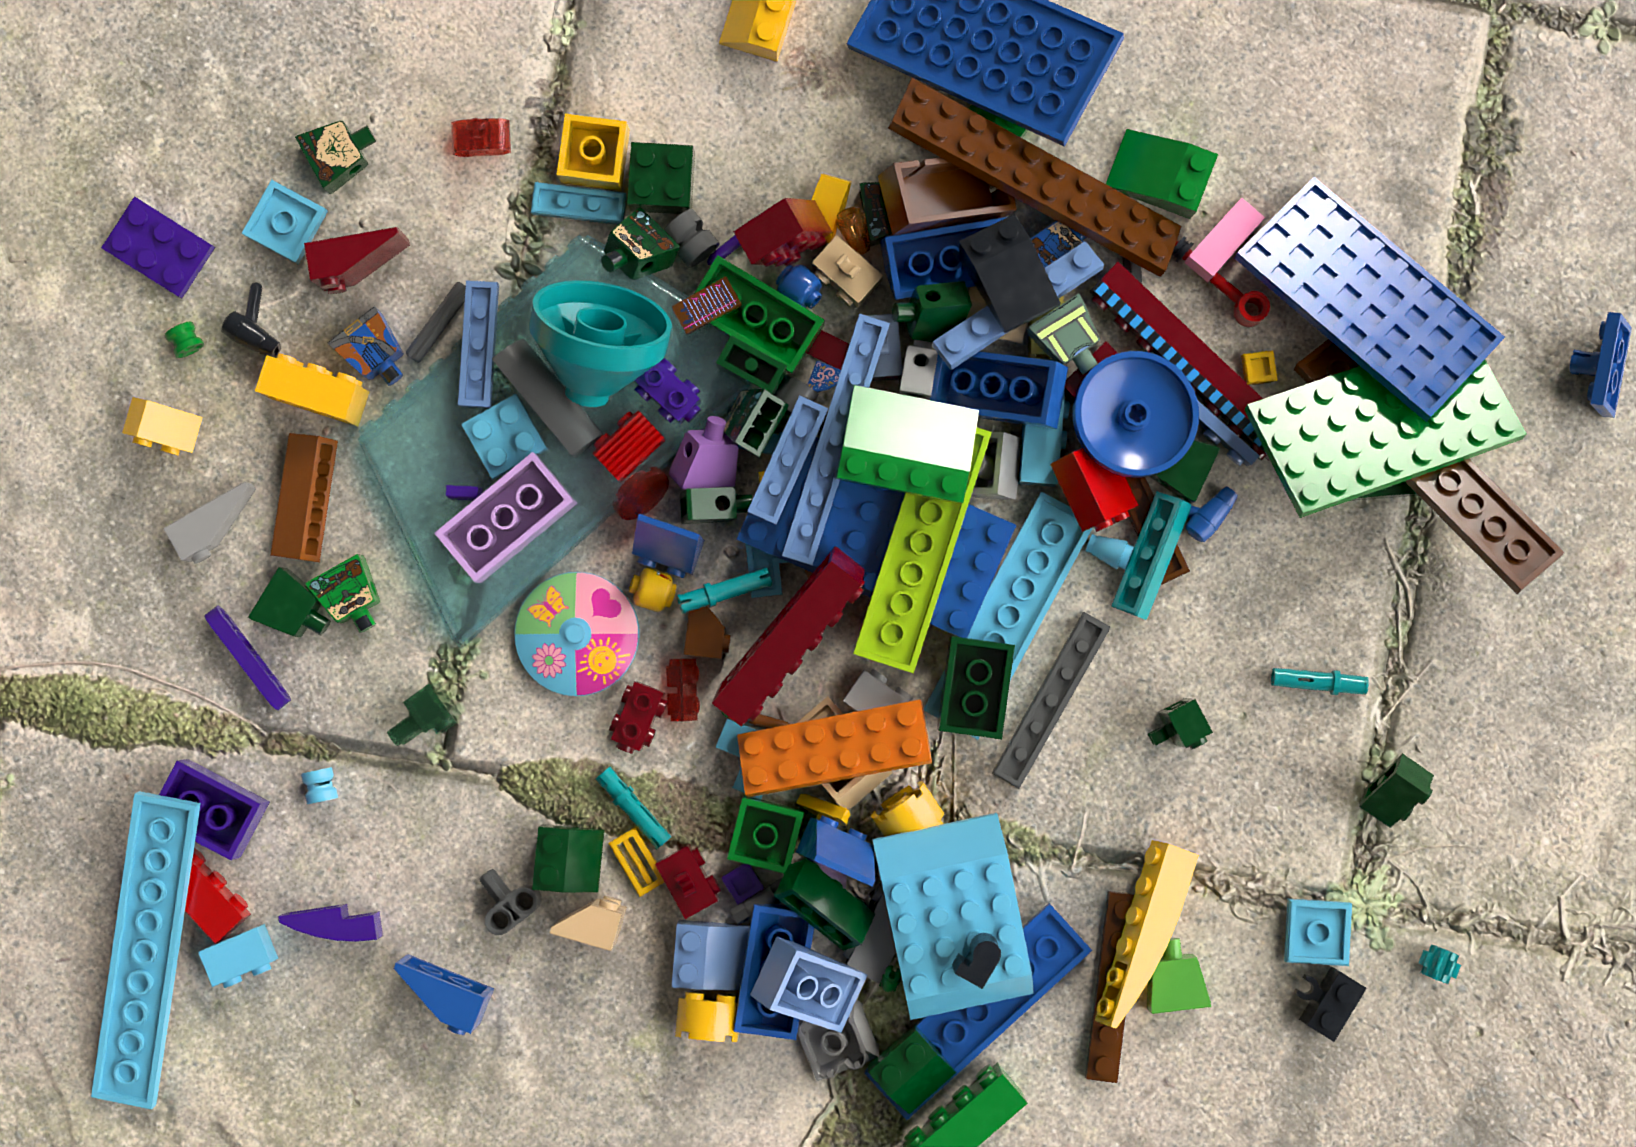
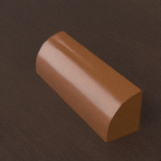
M289 433L270 556L320 563L338 440L315 435Z

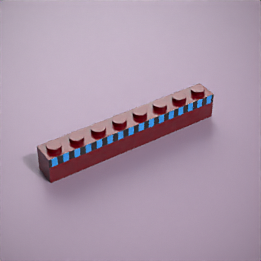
M1117 262L1089 291L1093 295L1091 301L1103 312L1108 309L1116 317L1113 321L1122 331L1127 333L1130 330L1139 338L1136 343L1143 351L1153 352L1176 365L1191 383L1195 394H1198L1206 402L1203 406L1217 418L1220 415L1229 423L1227 427L1239 438L1243 437L1251 444L1250 447L1260 455L1258 459L1262 461L1266 458L1270 461L1245 412L1247 404L1262 400L1263 398L1125 267Z

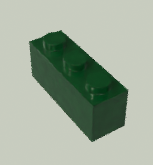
M807 858L788 865L774 894L777 899L843 951L862 945L875 916V913L866 906L864 901L854 897L843 888L839 881L829 877L820 869L817 863Z

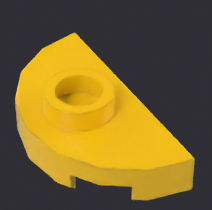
M800 794L796 802L805 810L816 815L815 819L820 821L823 815L838 822L840 826H846L851 815L847 808L807 794Z

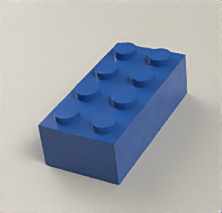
M979 351L950 370L938 354L930 400L979 410L978 418L1057 429L1068 367L1057 361Z

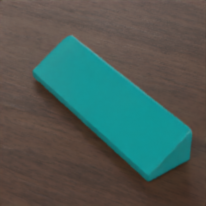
M1156 491L1111 607L1147 620L1192 506L1190 503Z

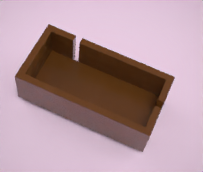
M941 157L924 159L920 163L919 160L893 163L878 175L893 236L1004 218L1017 210L1014 197L999 189L990 193V189L994 188V186Z

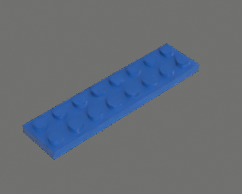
M1050 903L1044 906L1023 926L1032 972L1034 994L923 1017L915 1024L957 1072L911 1114H908L886 1094L868 1073V1068L864 1071L865 1075L906 1120L915 1114L1092 951Z

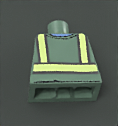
M1079 293L1030 325L1026 330L1027 334L1053 361L1066 365L1073 360L1082 375L1098 364L1089 349L1096 345L1100 338Z

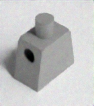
M914 340L913 346H907L898 394L930 400L938 356L936 350L932 349L933 342Z

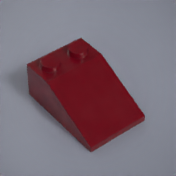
M398 227L304 243L310 280L322 290L328 291V294L346 292V287L357 285L410 246L409 239Z

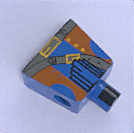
M375 306L327 342L368 380H372L380 374L387 385L391 386L403 376L394 362L401 358L404 353L384 315Z

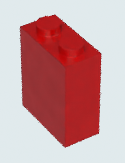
M1083 448L1050 464L1082 532L1092 527L1095 528L1096 532L1130 517L1128 510L1139 506L1125 476L1114 474L1102 468L1088 456Z

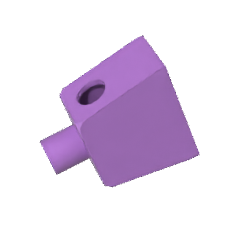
M710 416L707 419L705 430H689L685 433L669 471L670 477L681 489L735 487L738 444L733 442L724 433L726 425L724 419Z

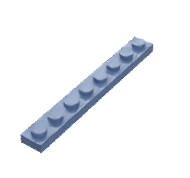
M863 314L858 316L782 553L784 557L813 565L840 481L835 479L853 387L854 385L870 387L890 323Z

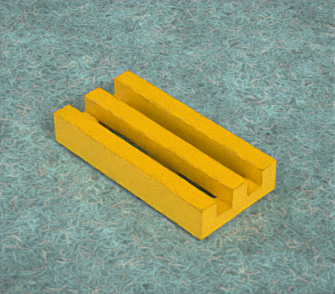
M637 827L608 843L639 897L665 883L655 866L656 860ZM630 837H634L636 843L638 844L643 855L648 861L650 867L655 873L657 880H652L650 874L648 873L643 862L638 856L636 850L629 840ZM623 842L646 881L647 886L642 887L618 844Z

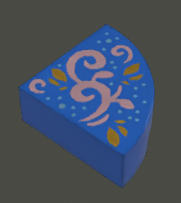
M816 361L807 385L817 393L829 390L836 386L841 370Z

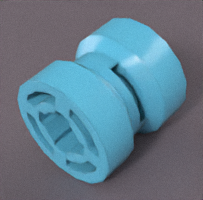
M332 767L301 774L302 782L307 786L308 792L305 795L307 804L338 798L337 789L332 785V778L334 777Z

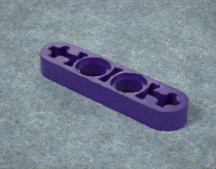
M217 605L204 616L208 624L269 704L276 710H280L289 703L291 697L227 612Z

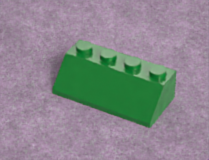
M717 255L695 293L727 277L742 306L709 324L787 366V371L793 373L825 326V320Z

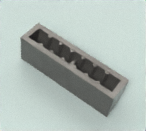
M525 339L512 343L492 358L494 363L575 459L604 435L581 406L566 397V388Z

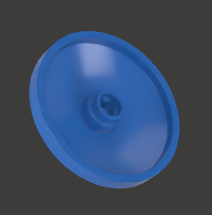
M1121 352L1098 363L1080 383L1073 403L1074 429L1084 451L1102 468L1125 477H1147L1170 468L1187 453L1198 430L1199 406L1191 383L1176 365L1159 355L1149 352Z

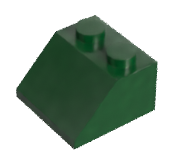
M551 824L538 826L532 890L562 893L599 892L605 830Z
M915 1024L868 1065V1073L886 1094L908 1114H911L957 1073Z

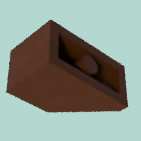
M709 606L689 611L684 655L723 659V653L729 654L731 635H726L725 626Z

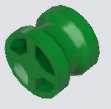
M191 321L174 326L164 335L166 340L174 346L173 353L176 358L192 355L204 346L203 340L196 336V327Z

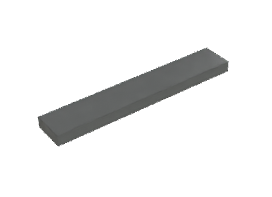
M1082 612L994 767L992 774L1020 789L1108 634L1110 626L1086 612Z

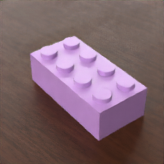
M532 452L434 534L473 581L481 584L578 503L539 456Z

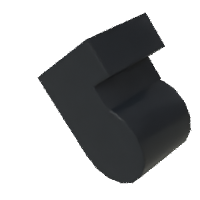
M988 933L976 935L970 943V952L967 957L958 953L953 961L954 973L983 989L1001 958V950L996 938Z

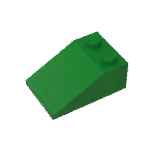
M1126 129L1106 185L1124 195L1191 219L1197 212L1218 154L1187 142Z

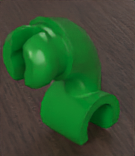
M892 965L886 967L885 974L882 975L879 984L885 992H895L900 983V969L897 968L896 972L892 971Z

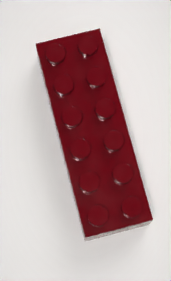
M835 546L719 684L712 704L741 727L748 719L753 722L764 707L762 705L767 696L772 699L782 688V681L786 674L793 675L803 662L801 658L808 649L812 652L823 639L821 635L826 626L828 625L832 628L843 615L841 611L847 601L853 604L863 591L861 587L865 583L863 580L865 569Z

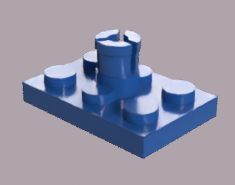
M1608 312L1606 321L1601 322L1599 329V339L1602 340L1600 352H1586L1574 349L1570 360L1571 374L1596 376L1595 382H1590L1587 399L1591 401L1590 404L1602 417L1615 418L1632 327L1621 313Z

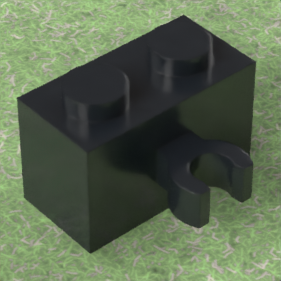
M1331 966L1320 985L1316 979L1304 974L1302 978L1310 983V990L1304 993L1299 989H1295L1294 992L1301 999L1310 1000L1299 1020L1335 1042L1367 988Z

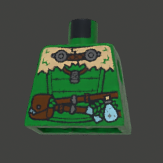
M356 554L305 583L337 623H345L352 619L359 633L365 632L376 625L368 609L379 604L380 598L364 555Z

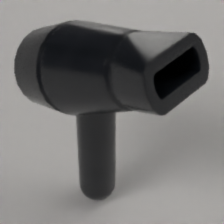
M255 282L250 286L246 314L242 315L236 311L230 313L223 321L221 332L237 344L259 352V354L264 356L268 355L276 358L281 350L280 342L257 324L263 288L260 283Z

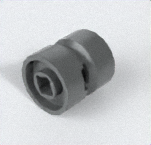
M693 209L683 212L664 228V231L680 246L678 255L688 268L701 263L720 245L709 229H702L704 223Z

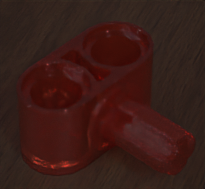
M472 118L451 122L452 152L454 156L476 157L511 153L510 121L508 119Z

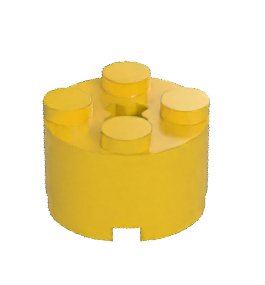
M923 781L916 782L918 788L914 790L910 785L899 790L881 804L884 810L879 815L876 811L871 814V818L884 837L943 824L941 818L944 812Z
M685 992V998H678L675 1037L681 1038L683 1031L689 1032L688 1039L724 1042L725 1035L732 1036V1042H738L739 1032L733 1031L738 1002H735L736 997L733 995L717 994L716 1000L704 999V993Z

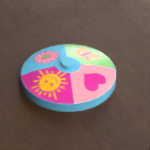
M586 572L559 574L539 584L523 602L515 624L516 650L526 671L543 687L568 696L595 694L615 684L632 665L639 646L640 630L638 617L628 597L609 580Z

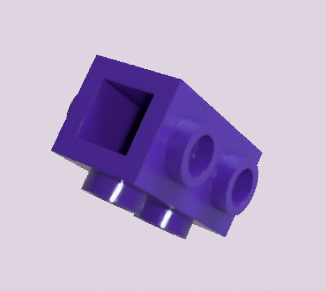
M663 358L658 364L634 380L638 385L634 390L646 402H649L652 398L660 406L657 412L670 424L674 420L680 425L685 420L690 423L701 411L698 406L702 402L697 396L701 391L688 379L682 382L674 374L678 370L666 358Z

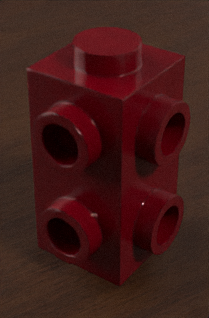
M635 681L633 686L627 685L621 698V702L625 703L621 715L615 714L609 727V731L613 732L611 740L617 742L616 748L633 754L634 750L641 751L644 745L650 747L656 730L652 728L656 717L662 718L668 701L663 699L666 694L665 692Z

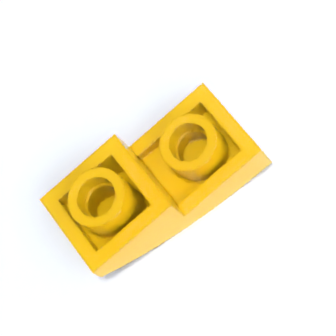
M823 173L819 178L812 200L816 201L833 232L825 238L826 243H830L836 235L840 214L845 212L852 181Z

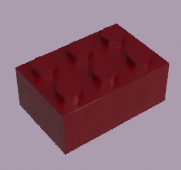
M783 198L733 231L751 264L764 265L765 267L770 265L778 267L783 264L785 267L792 265L802 258L800 256L802 252L808 248L813 251L827 242L825 238L833 233L815 200Z

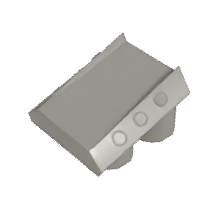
M857 999L841 1033L799 1020L797 1034L817 1081L834 1077L837 1073L847 1069L855 1070L861 1068L868 1061L879 1056V1044L876 1043L862 1008L863 1003Z

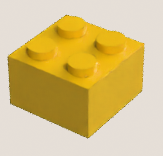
M565 114L557 168V177L563 184L622 191L630 134L627 121Z

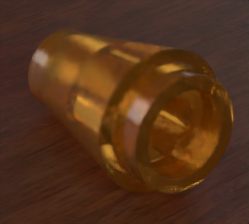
M849 207L840 211L837 214L838 221L836 226L845 241L859 255L867 253L870 250L865 213L861 212L859 207Z

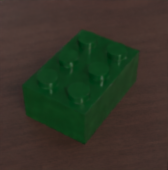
M954 636L949 637L937 724L938 731L1002 740L1015 645Z

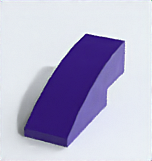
M347 904L287 912L278 916L279 923L296 931L324 939L357 942L377 940L383 936L380 911L349 916Z

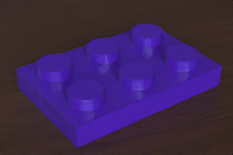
M135 196L101 247L181 299L215 249L210 243Z

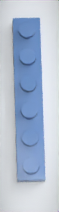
M1084 241L1045 267V271L1059 299L1103 270L1104 264L1087 242ZM986 306L934 340L932 346L949 369L952 370L1006 333L1003 332L989 307Z

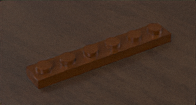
M1108 891L1085 1071V1078L1088 1080L1118 1083L1126 1016L1117 1028L1097 1022L1095 1018L1098 1002L1103 996L1107 983V973L1111 969L1115 958L1116 945L1122 936L1126 923V913L1131 907L1134 894Z

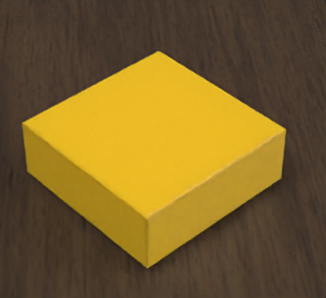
M1274 350L1241 355L1244 381L1248 385L1278 381Z

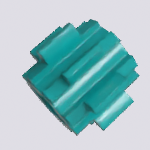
M1431 944L1429 951L1423 950L1418 964L1423 966L1420 973L1449 984L1451 977L1457 978L1461 968V964L1457 963L1459 955Z

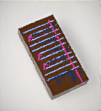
M724 277L671 306L686 335H689L742 306L727 277Z

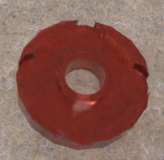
M650 467L651 471L647 473L644 470L638 471L618 489L616 494L618 500L617 502L613 501V508L621 519L627 521L637 519L639 514L645 515L662 500L668 490L669 479L660 468Z

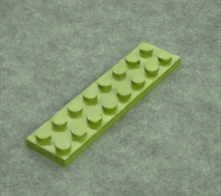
M976 427L964 503L957 504L904 493L853 654L914 674L992 432Z

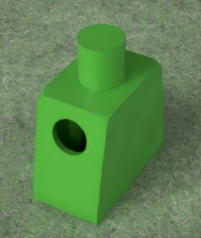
M1171 938L1163 957H1161L1153 975L1148 981L1147 1009L1151 1014L1211 1007L1210 997L1197 957L1194 954H1182L1180 938Z

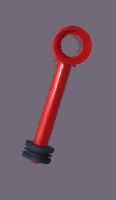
M1185 236L1180 241H1176L1172 253L1174 255L1173 258H1177L1175 260L1177 263L1181 259L1186 261L1193 252L1190 248L1194 243L1191 242L1189 244L1188 241L1186 242ZM1218 272L1209 281L1235 303L1234 317L1240 325L1244 327L1257 326L1268 315L1270 302L1265 294L1259 291H1250L1243 294ZM1245 303L1255 304L1258 307L1259 314L1257 316L1249 315L1245 311Z

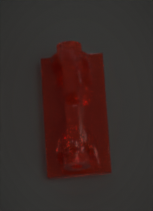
M696 658L669 659V665L666 666L667 687H677V693L667 694V715H670L671 721L698 720L700 701L697 697L699 669L696 666Z

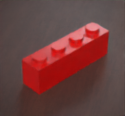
M194 848L185 911L216 944L225 940L251 913L246 909L248 907L247 902L239 894H232L225 886L227 884L225 878L215 870L212 872L204 863L206 859L203 854Z

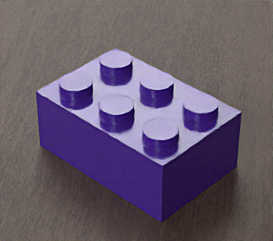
M189 759L176 761L159 793L161 796L201 803L195 842L229 860L240 858L243 855L270 801Z

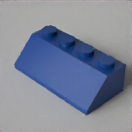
M1007 217L883 238L880 244L884 268L894 299L910 298L914 288L919 285L965 281L967 288L975 287L959 260V241Z
M753 905L733 1028L734 1032L796 1040L799 1019L769 1010L750 995L776 937L811 949L814 927L786 905Z

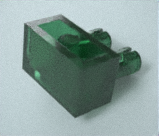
M440 683L427 684L403 702L409 711V716L389 729L387 734L396 746L400 744L405 745L422 732H435L436 734L446 732L457 723L454 718L460 715L461 712Z

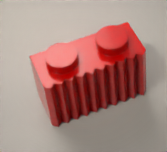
M639 410L635 414L631 411L626 413L617 422L620 428L611 436L605 433L594 444L596 450L592 454L620 483L666 441L662 434Z

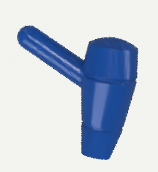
M1226 486L1201 508L1191 506L1188 515L1190 520L1185 526L1188 534L1199 542H1205L1218 530L1237 501V493Z

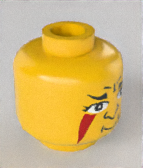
M647 567L641 571L639 576L633 575L628 592L633 593V602L636 606L654 612H661L665 607L670 608L676 593L677 584L673 583L670 574Z

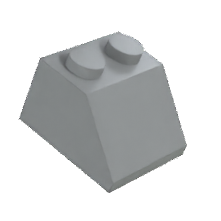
M1005 432L991 433L971 497L1016 500L1022 438Z

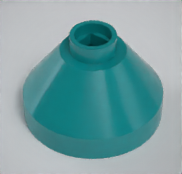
M580 280L558 282L539 290L533 298L529 321V330L560 382L566 387V397L576 404L587 407L605 405L610 395L617 393L658 364L666 355L672 329V323L668 314L651 299L620 286Z

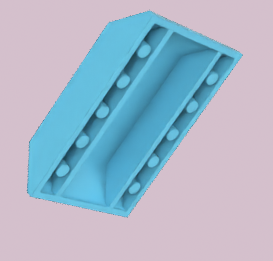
M997 813L872 839L910 1020L1034 994L1032 972L1012 872ZM988 933L996 938L1001 950V958L987 983L981 989L956 975L952 963L958 953L967 957L970 952V943L976 935Z

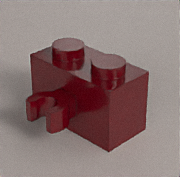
M690 843L655 863L685 919L718 902L719 896L717 893L721 891L713 874L708 877L702 866L706 864V861L698 847L692 849Z

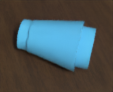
M1094 534L1091 535L1086 548V552L1091 553L1116 570L1118 567L1126 570L1134 550V546L1129 545L1128 541L1096 536Z

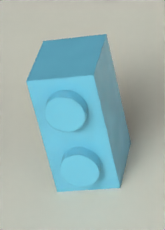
M265 924L198 952L212 987L221 983L224 988L230 987L243 981L241 975L252 971L253 976L272 969L270 963L278 959Z

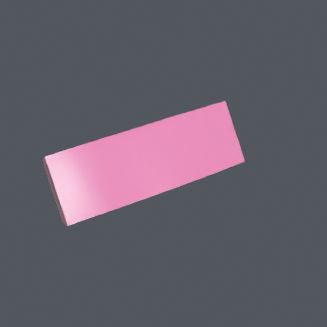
M1241 198L1184 263L1208 283L1265 217Z

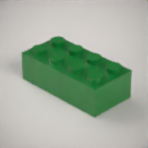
M998 1062L994 1066L988 1064L977 1073V1080L969 1087L963 1085L952 1095L954 1100L945 1108L942 1105L937 1107L928 1116L930 1120L922 1128L916 1126L910 1130L904 1137L906 1141L903 1143V1147H978L1026 1106L1028 1102L1022 1090Z

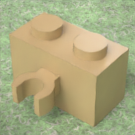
M838 235L831 240L812 262V269L815 270L814 274L821 280L824 286L831 284L838 290L836 296L849 307L851 304H854L859 308L883 280V275Z

